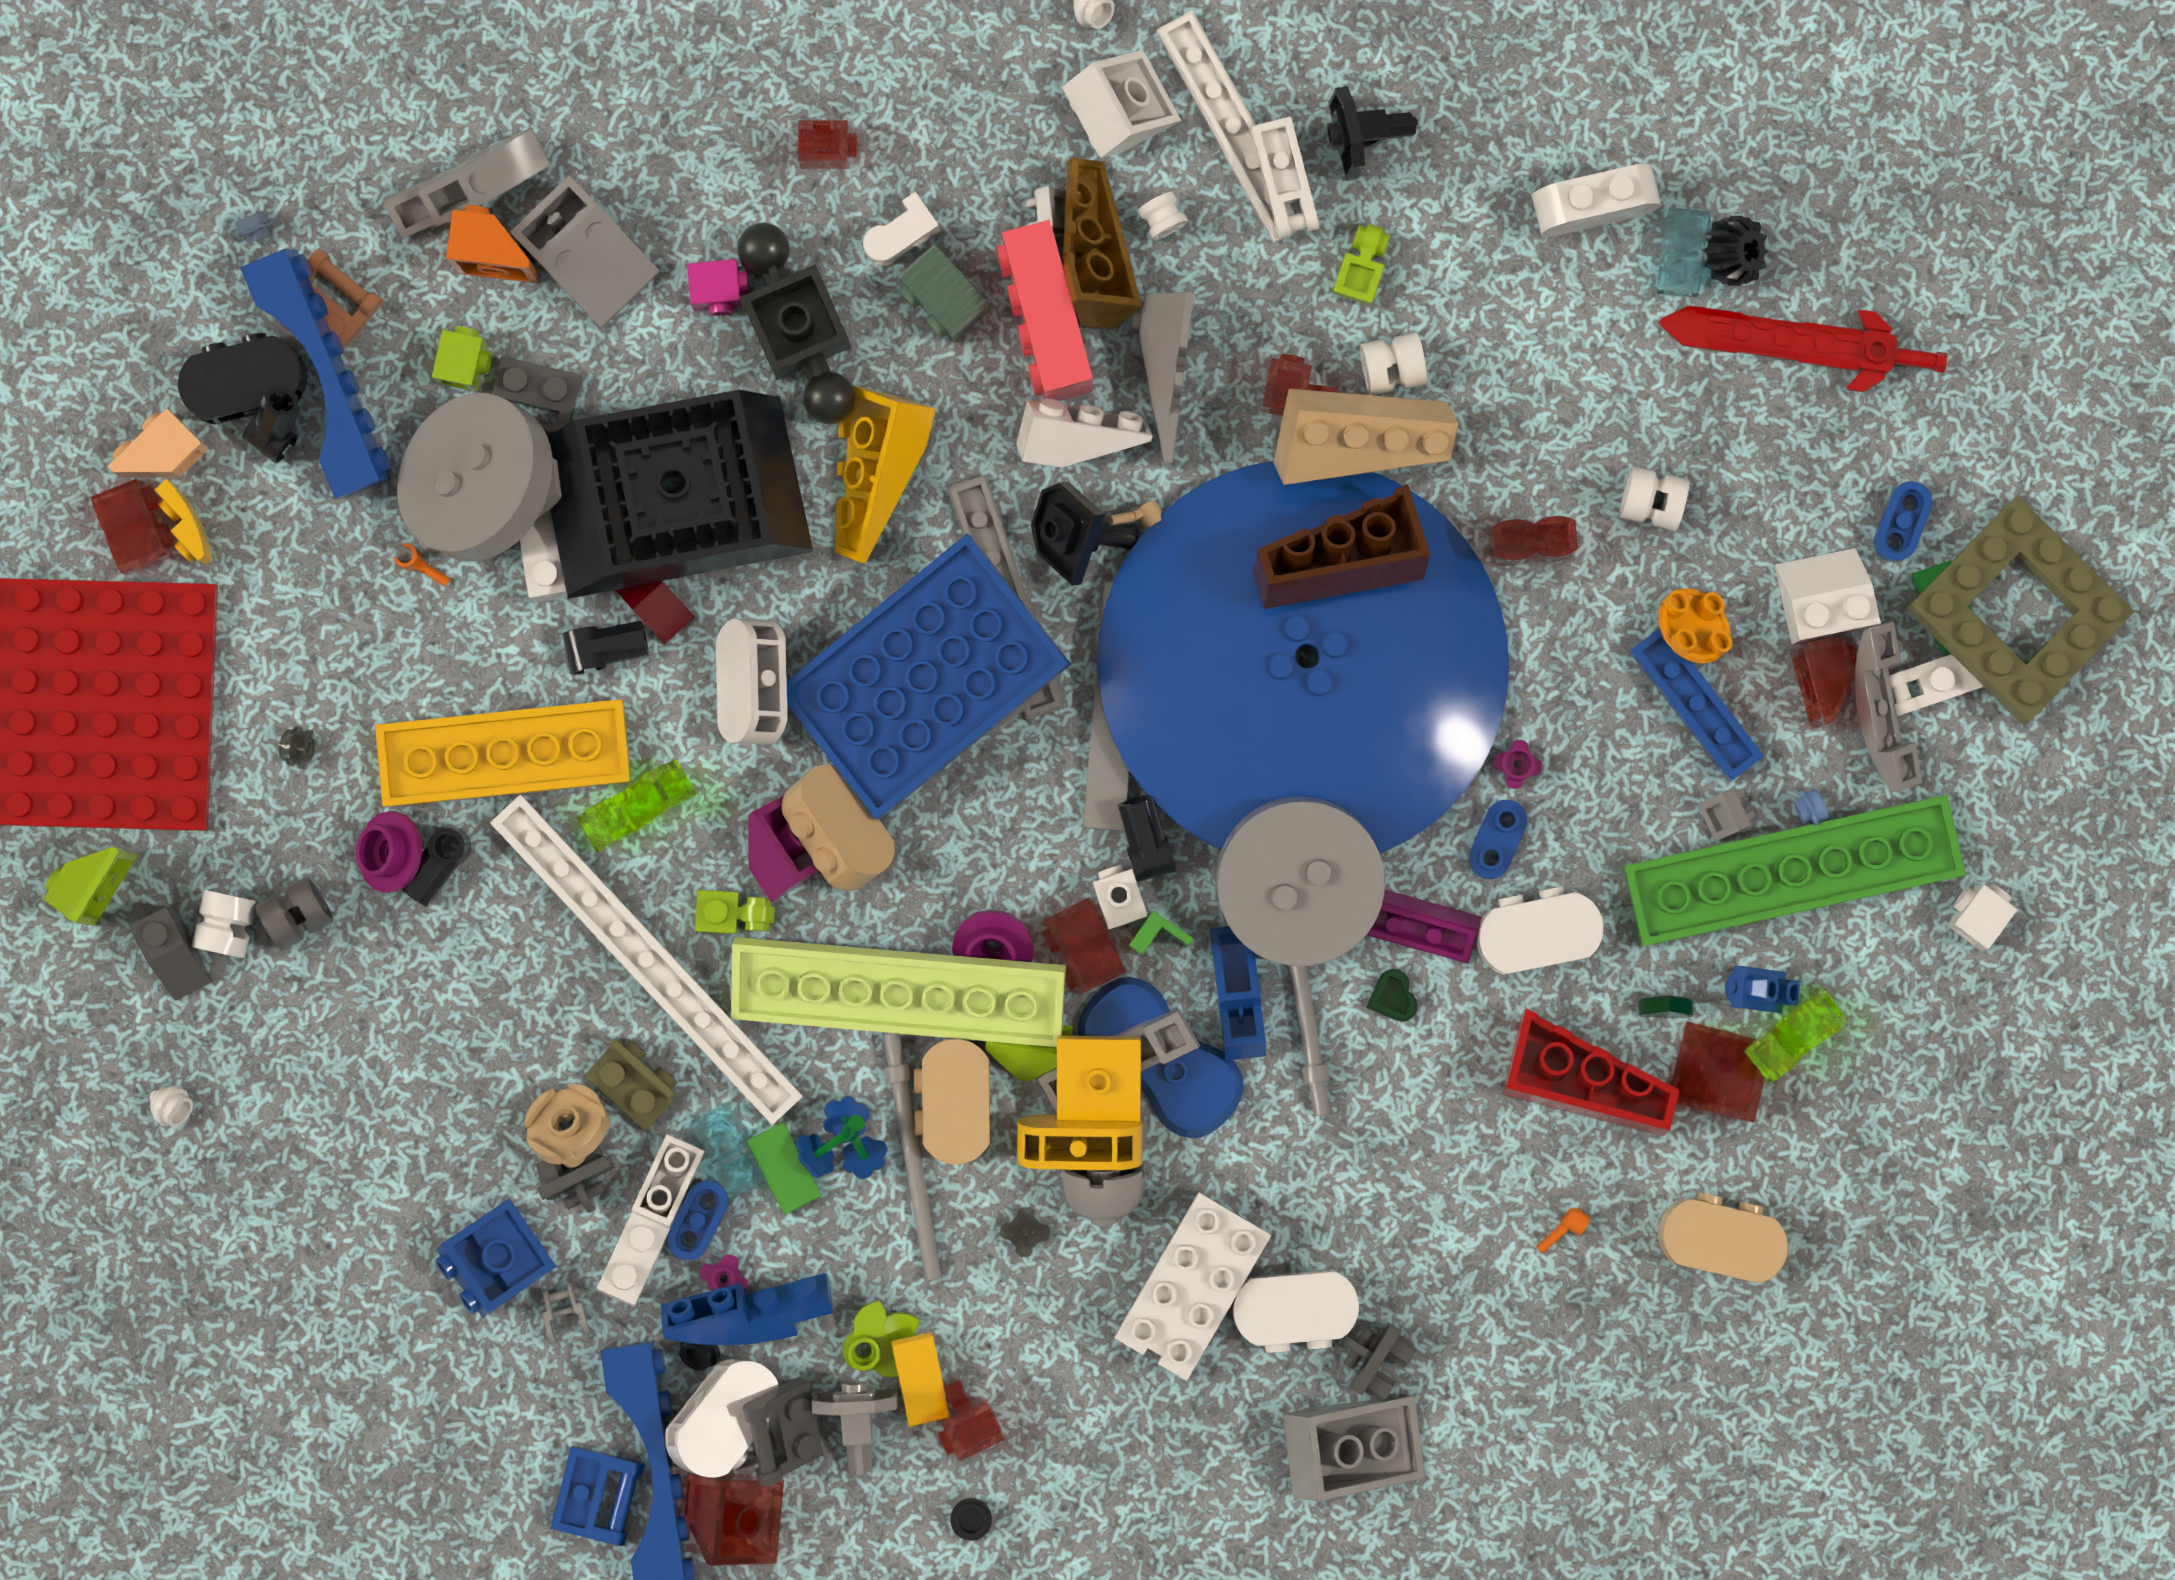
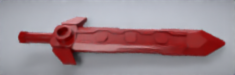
M1690 305L1661 318L1659 322L1660 326L1682 346L1734 354L1739 352L1852 371L1859 369L1860 372L1846 388L1847 390L1865 392L1882 382L1886 377L1885 375L1892 370L1894 364L1933 369L1934 372L1944 373L1948 358L1947 353L1944 352L1931 353L1896 348L1897 339L1891 334L1892 328L1875 311L1861 309L1858 310V315L1864 330L1867 331L1866 333L1859 329L1810 322L1799 323Z

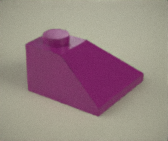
M784 795L748 815L749 869L771 902L793 891L820 873L798 837L791 831L789 823L782 814Z

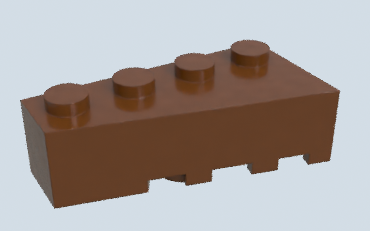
M1406 484L1395 489L1394 494L1379 500L1376 497L1362 503L1360 509L1341 516L1339 513L1325 520V524L1311 530L1302 529L1258 548L1253 575L1263 609L1424 580L1430 559V551L1409 485Z

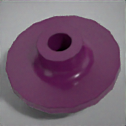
M397 811L379 813L368 822L357 840L355 851L356 861L364 880L374 890L383 893L401 891L412 882L419 870L422 857V843L416 824L406 814Z
M993 909L976 912L964 919L955 931L952 944L953 956L1032 962L1034 952L1031 933L1023 922L1010 913ZM996 940L1001 946L993 948L987 942Z

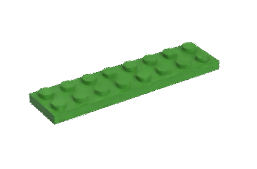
M1948 795L1820 822L1818 826L1811 824L1623 866L1641 947L1966 875Z

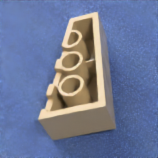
M1289 389L1273 463L1283 485L1450 461L1459 423L1448 403L1444 401Z

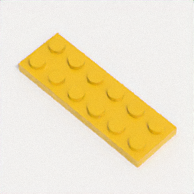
M622 699L375 725L382 806L384 808L632 782L624 700Z

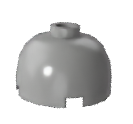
M1143 1162L1141 1166L1127 1170H1062V1186L1065 1200L1069 1207L1081 1217L1091 1219L1093 1225L1110 1226L1115 1224L1116 1219L1125 1217L1132 1212L1143 1197L1145 1183Z

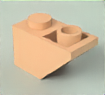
M166 408L162 413L160 411L155 412L143 423L141 428L144 431L133 442L128 440L115 450L112 455L114 460L108 467L122 478L181 477L209 448L173 412Z

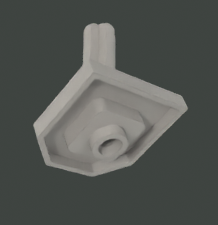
M847 1382L842 1384V1390L815 1393L813 1397L812 1414L840 1415L843 1446H846L848 1470L856 1473L857 1476H863L864 1473L870 1472L873 1468L871 1450L873 1436L872 1413L896 1410L899 1404V1388L877 1390L876 1388H867V1382Z

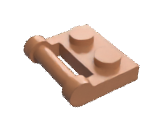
M319 248L307 259L312 270V277L309 278L310 282L320 274L359 306L355 314L351 316L311 283L314 292H318L322 296L327 306L328 315L324 317L330 331H334L338 335L343 350H345L381 307L383 299L375 292L369 294L329 261L330 256Z

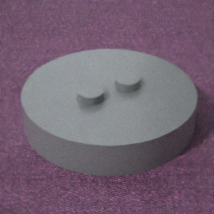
M488 393L463 395L448 401L435 410L421 424L411 438L399 469L397 483L398 504L403 521L411 534L422 544L450 558L461 561L485 560L504 552L518 542L538 518L550 488L553 467L552 452L543 427L526 410L500 396Z
M1296 796L1280 798L1259 806L1234 827L1219 855L1216 871V888L1220 906L1229 927L1246 947L1257 955L1279 964L1312 966L1342 956L1354 948L1367 935L1382 907L1385 891V874L1380 853L1370 834L1358 819L1332 802L1314 797Z

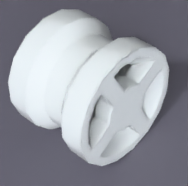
M1167 192L1150 200L1137 211L1141 219L1147 220L1150 226L1149 234L1153 241L1179 230L1188 223L1186 215L1179 212L1176 207L1177 198L1174 192Z

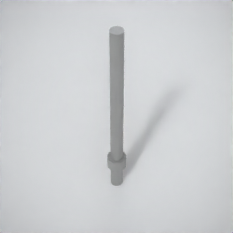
M1290 966L1306 1067L1302 1068L1304 1082L1309 1084L1314 1116L1331 1114L1325 1082L1329 1080L1327 1064H1322L1307 967Z
M887 1033L883 1034L888 1067L885 1068L887 1084H892L925 1280L942 1278L918 1137L915 1135V1120L908 1081L912 1080L909 1063L905 1064L900 1034Z

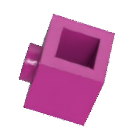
M736 259L687 264L690 304L694 311L709 310V315L725 316L733 314L735 307H743L740 297L749 293L747 270L740 271Z

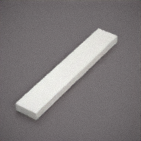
M1192 10L1158 28L1157 34L1272 242L1275 244L1284 238L1279 239L1277 236L1272 210L1251 134V126L1256 124ZM1299 201L1285 205L1287 216L1301 213Z

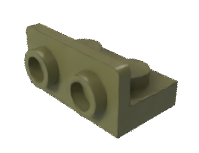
M615 1038L610 1043L607 1051L584 1076L643 1130L647 1131L680 1095L673 1088L678 1081L661 1066L654 1071L645 1063L643 1059L647 1053L633 1040L628 1038L623 1043L620 1039Z

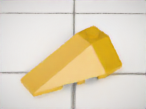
M852 385L856 397L854 408L846 419L838 423V438H847L846 462H837V476H843L846 493L845 497L840 498L836 503L835 553L859 563H866L926 449L936 408L911 399Z

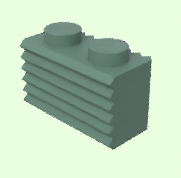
M935 244L898 276L899 283L903 286L898 290L901 297L911 308L915 309L919 305L930 316L925 322L941 340L947 335L954 343L990 311V304L987 300L983 298Z

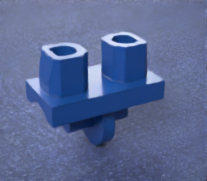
M1734 965V972L1726 980L1725 994L1731 1002V1007L1782 1013L1783 1005L1797 1006L1799 1003L1800 982L1785 979V972Z

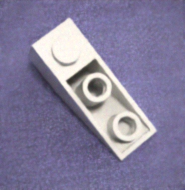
M1045 398L1041 399L1040 402L1027 400L1016 445L1023 462L1063 468L1150 442L1153 435L1146 419L1137 413L1122 411L1119 414L1107 413L1092 405H1082L1080 408L1064 406L1063 403L1054 399Z

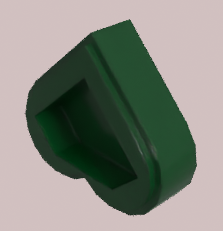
M1389 969L1383 972L1377 980L1366 1008L1395 1021L1403 1022L1413 1018L1417 1012L1418 1003L1415 996L1408 991L1410 984L1406 974L1398 969Z
M1671 995L1642 998L1639 1001V1016L1656 1018L1693 1017V1001L1688 998Z

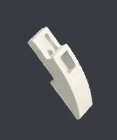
M666 1134L631 1209L632 1213L596 1288L598 1292L634 1308L636 1307L649 1276L654 1271L663 1251L670 1228L689 1192L705 1153L704 1150Z

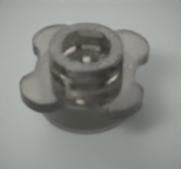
M295 726L293 729L286 730L279 743V756L281 760L285 761L288 766L293 767L297 764L298 769L304 770L315 753L316 744L313 739V730L307 729L303 731L301 726Z
M1022 1207L1018 1211V1216L1013 1221L1004 1223L1001 1226L1000 1234L1003 1239L1010 1240L1014 1244L1016 1253L1019 1256L1028 1257L1032 1254L1033 1247L1040 1241L1048 1240L1050 1229L1034 1217V1210L1032 1208ZM1023 1228H1027L1029 1230V1234L1027 1236H1023L1021 1234V1230Z

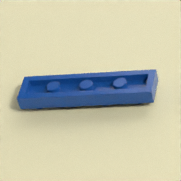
M1660 628L1629 651L1729 782L1733 781L1764 757L1695 665L1671 649L1664 640Z

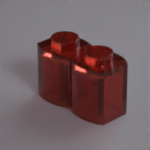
M136 478L90 497L99 523L106 535L112 556L121 574L128 576L173 558L170 547L174 546L175 541L166 523L160 524L155 509L160 508L158 505L159 500L151 485L145 486L143 481Z
M1550 516L1536 523L1521 519L1502 521L1493 526L1488 532L1490 562L1500 566H1515L1523 564L1530 559L1543 563L1563 561L1578 550L1576 521L1565 516Z
M1089 897L1045 919L1048 928L1041 931L1052 954L1060 950L1067 964L1065 980L1070 990L1078 987L1083 995L1127 973Z

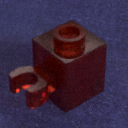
M798 120V162L801 169H850V158H857L858 142L857 133H850L848 120Z
M1281 354L1280 359H1271L1261 412L1283 416L1289 389L1337 392V388L1309 384L1312 366L1304 364L1305 359L1302 357Z
M960 1380L945 1386L946 1395L956 1413L942 1420L941 1424L944 1430L938 1432L948 1456L955 1453L958 1460L962 1461L1005 1440V1434L988 1398L972 1406Z

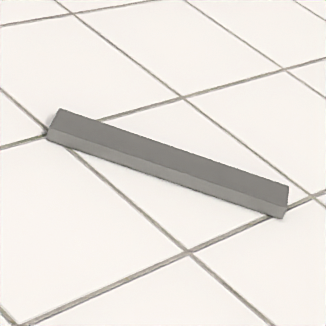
M986 475L947 487L963 536L970 534L1033 614ZM1055 678L1038 691L1031 703L1025 708L1023 713L1026 721L1065 708Z
M1104 581L1101 623L1113 582ZM1097 666L1083 828L1124 831L1118 804L1127 800L1129 770L1114 744L1104 716Z

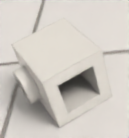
M1118 865L1098 872L1100 880L1092 884L1108 931L1148 917L1132 869L1123 871L1122 866Z
M1991 884L1989 887L1986 885L1976 886L1973 890L1967 887L1955 901L1953 907L1958 911L1947 926L1977 949L1988 950L2018 909L2009 903L2012 899L2011 896L1994 884Z

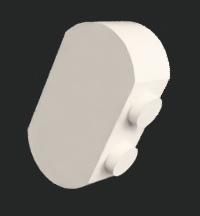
M1635 164L1545 186L1531 195L1541 236L1554 237L1640 217L1661 207L1651 164Z
M731 619L723 625L716 640L718 729L723 738L730 743L773 744L782 736L788 720L786 639L784 632L773 621Z
M1563 887L1539 891V900L1525 903L1523 895L1499 899L1500 908L1488 911L1480 922V929L1476 939L1479 955L1489 968L1503 975L1589 958L1598 949L1603 937V920L1598 908L1590 899L1577 892L1565 894Z
M1335 1270L1249 1277L1245 1280L1232 1303L1233 1319L1240 1333L1250 1343L1256 1346H1265L1266 1353L1290 1351V1343L1307 1342V1349L1332 1347L1333 1339H1341L1350 1332L1359 1312V1302L1354 1287L1343 1275Z
M725 1359L718 1362L666 1428V1448L673 1462L687 1472L711 1478L726 1475L731 1469L736 1470L749 1455L747 1448L754 1441L750 1423L746 1422L744 1418L743 1405L779 1387L773 1373L765 1366L752 1361ZM770 1414L766 1419L768 1430L772 1427Z

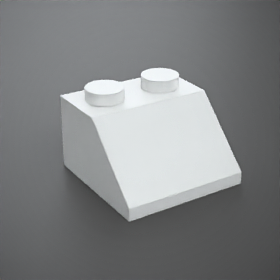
M1143 50L1092 62L1062 86L1070 101L1071 108L1077 114L1089 136L1091 145L1096 149L1100 158L1124 152L1181 121Z
M1856 548L1774 565L1792 645L1863 631L1881 624L1873 585Z

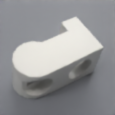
M916 192L902 200L906 210L905 213L886 226L877 225L865 234L863 247L868 259L873 264L878 266L890 265L940 232L939 225Z

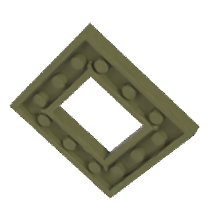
M2018 495L1985 526L1906 608L2023 726L2029 723L2135 612ZM2015 557L2073 613L2026 664L1968 607Z

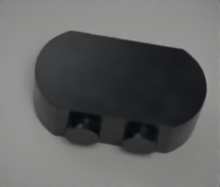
M254 333L242 337V343L227 346L223 342L213 343L202 347V353L191 355L180 370L178 391L182 402L192 413L203 421L216 425L256 415L263 395L272 387L277 389L289 388L298 396V402L306 389L307 369L302 357L287 342L275 336L267 337L266 333Z

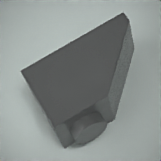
M164 907L129 925L148 965L175 1001L213 982L197 948L191 947L193 940L176 908Z

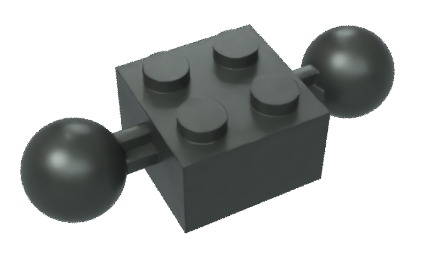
M770 223L753 224L741 234L737 244V253L740 262L748 271L762 275L766 286L740 297L776 380L803 369L808 379L803 392V404L807 413L814 420L823 424L839 423L851 414L855 405V391L846 377L839 373L831 372L826 359L850 349L849 338L816 264L788 275L784 265L789 257L790 246L785 233L779 227Z

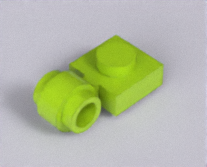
M1368 223L1367 227L1358 226L1352 248L1359 250L1358 254L1360 256L1345 253L1333 294L1372 306L1385 266L1384 264L1372 261L1375 256L1384 257L1391 235L1383 232V227Z
M697 890L695 932L737 934L738 920L745 922V930L770 932V924H774L775 907L771 906L769 898L747 897L746 905L739 907V892Z

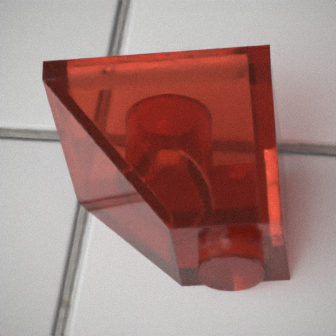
M1845 636L1804 643L1790 651L1811 731L1834 722L1855 677L1853 668L1856 665L1857 655L1853 645H1847Z
M1686 1021L1671 1081V1086L1680 1090L1676 1104L1754 1123L1765 1080L1767 1042Z
M688 1474L684 1517L707 1565L777 1564L784 1487L783 1479L775 1485L762 1486L758 1483L757 1477L726 1474L711 1478L697 1474Z

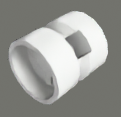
M1417 332L1396 336L1392 344H1387L1383 339L1360 344L1361 364L1369 395L1375 396L1393 392L1395 385L1398 384L1404 389L1427 385L1428 377L1425 357Z
M1632 466L1626 481L1619 518L1642 523L1648 518L1651 519L1654 527L1676 532L1685 509L1690 481L1668 474L1659 479L1655 471ZM1656 490L1664 492L1660 509L1652 507Z
M204 890L199 913L204 917V921L196 924L191 947L245 958L250 935L245 931V927L253 924L256 912L255 905L258 901Z

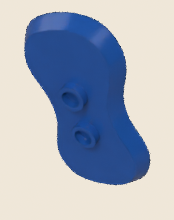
M1121 977L1101 988L1087 1003L1078 1022V1036H1114L1137 1024L1171 1011L1164 997L1150 983L1138 978ZM1199 1040L1197 1041L1200 1046L1197 1049L1165 1064L1160 1062L1141 1071V1090L1147 1096L1160 1122L1171 1132L1187 1138H1201L1218 1129L1233 1114L1244 1091L1241 1071L1235 1061H1225L1222 1050Z

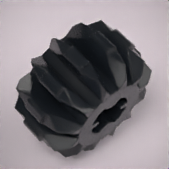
M1742 215L1730 216V218H1723L1720 221L1713 222L1712 231L1705 233V238L1708 242L1707 247L1702 250L1707 255L1704 267L1711 269V279L1718 280L1722 284H1728V286H1741L1742 284L1758 280L1759 270L1766 268L1764 255L1769 252L1765 249L1764 245L1767 235L1760 233V222L1752 221L1750 217H1743Z

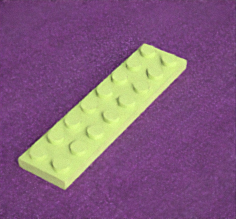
M735 937L732 943L731 1019L1057 1047V1036H1062L1066 965Z

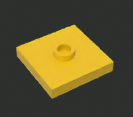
M1057 1036V1120L1140 1122L1141 1037Z

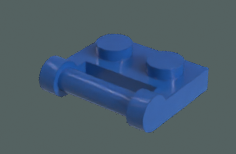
M574 1445L571 1446L550 1529L613 1545L625 1546L628 1533L624 1529L637 1477L643 1475L645 1463ZM609 1471L622 1472L608 1527L596 1525Z

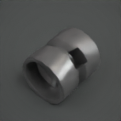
M305 876L286 887V895L281 896L276 893L255 905L264 928L281 951L303 940L306 930L315 933L334 922L331 910L318 887L309 876ZM298 905L304 916L298 918L293 907Z

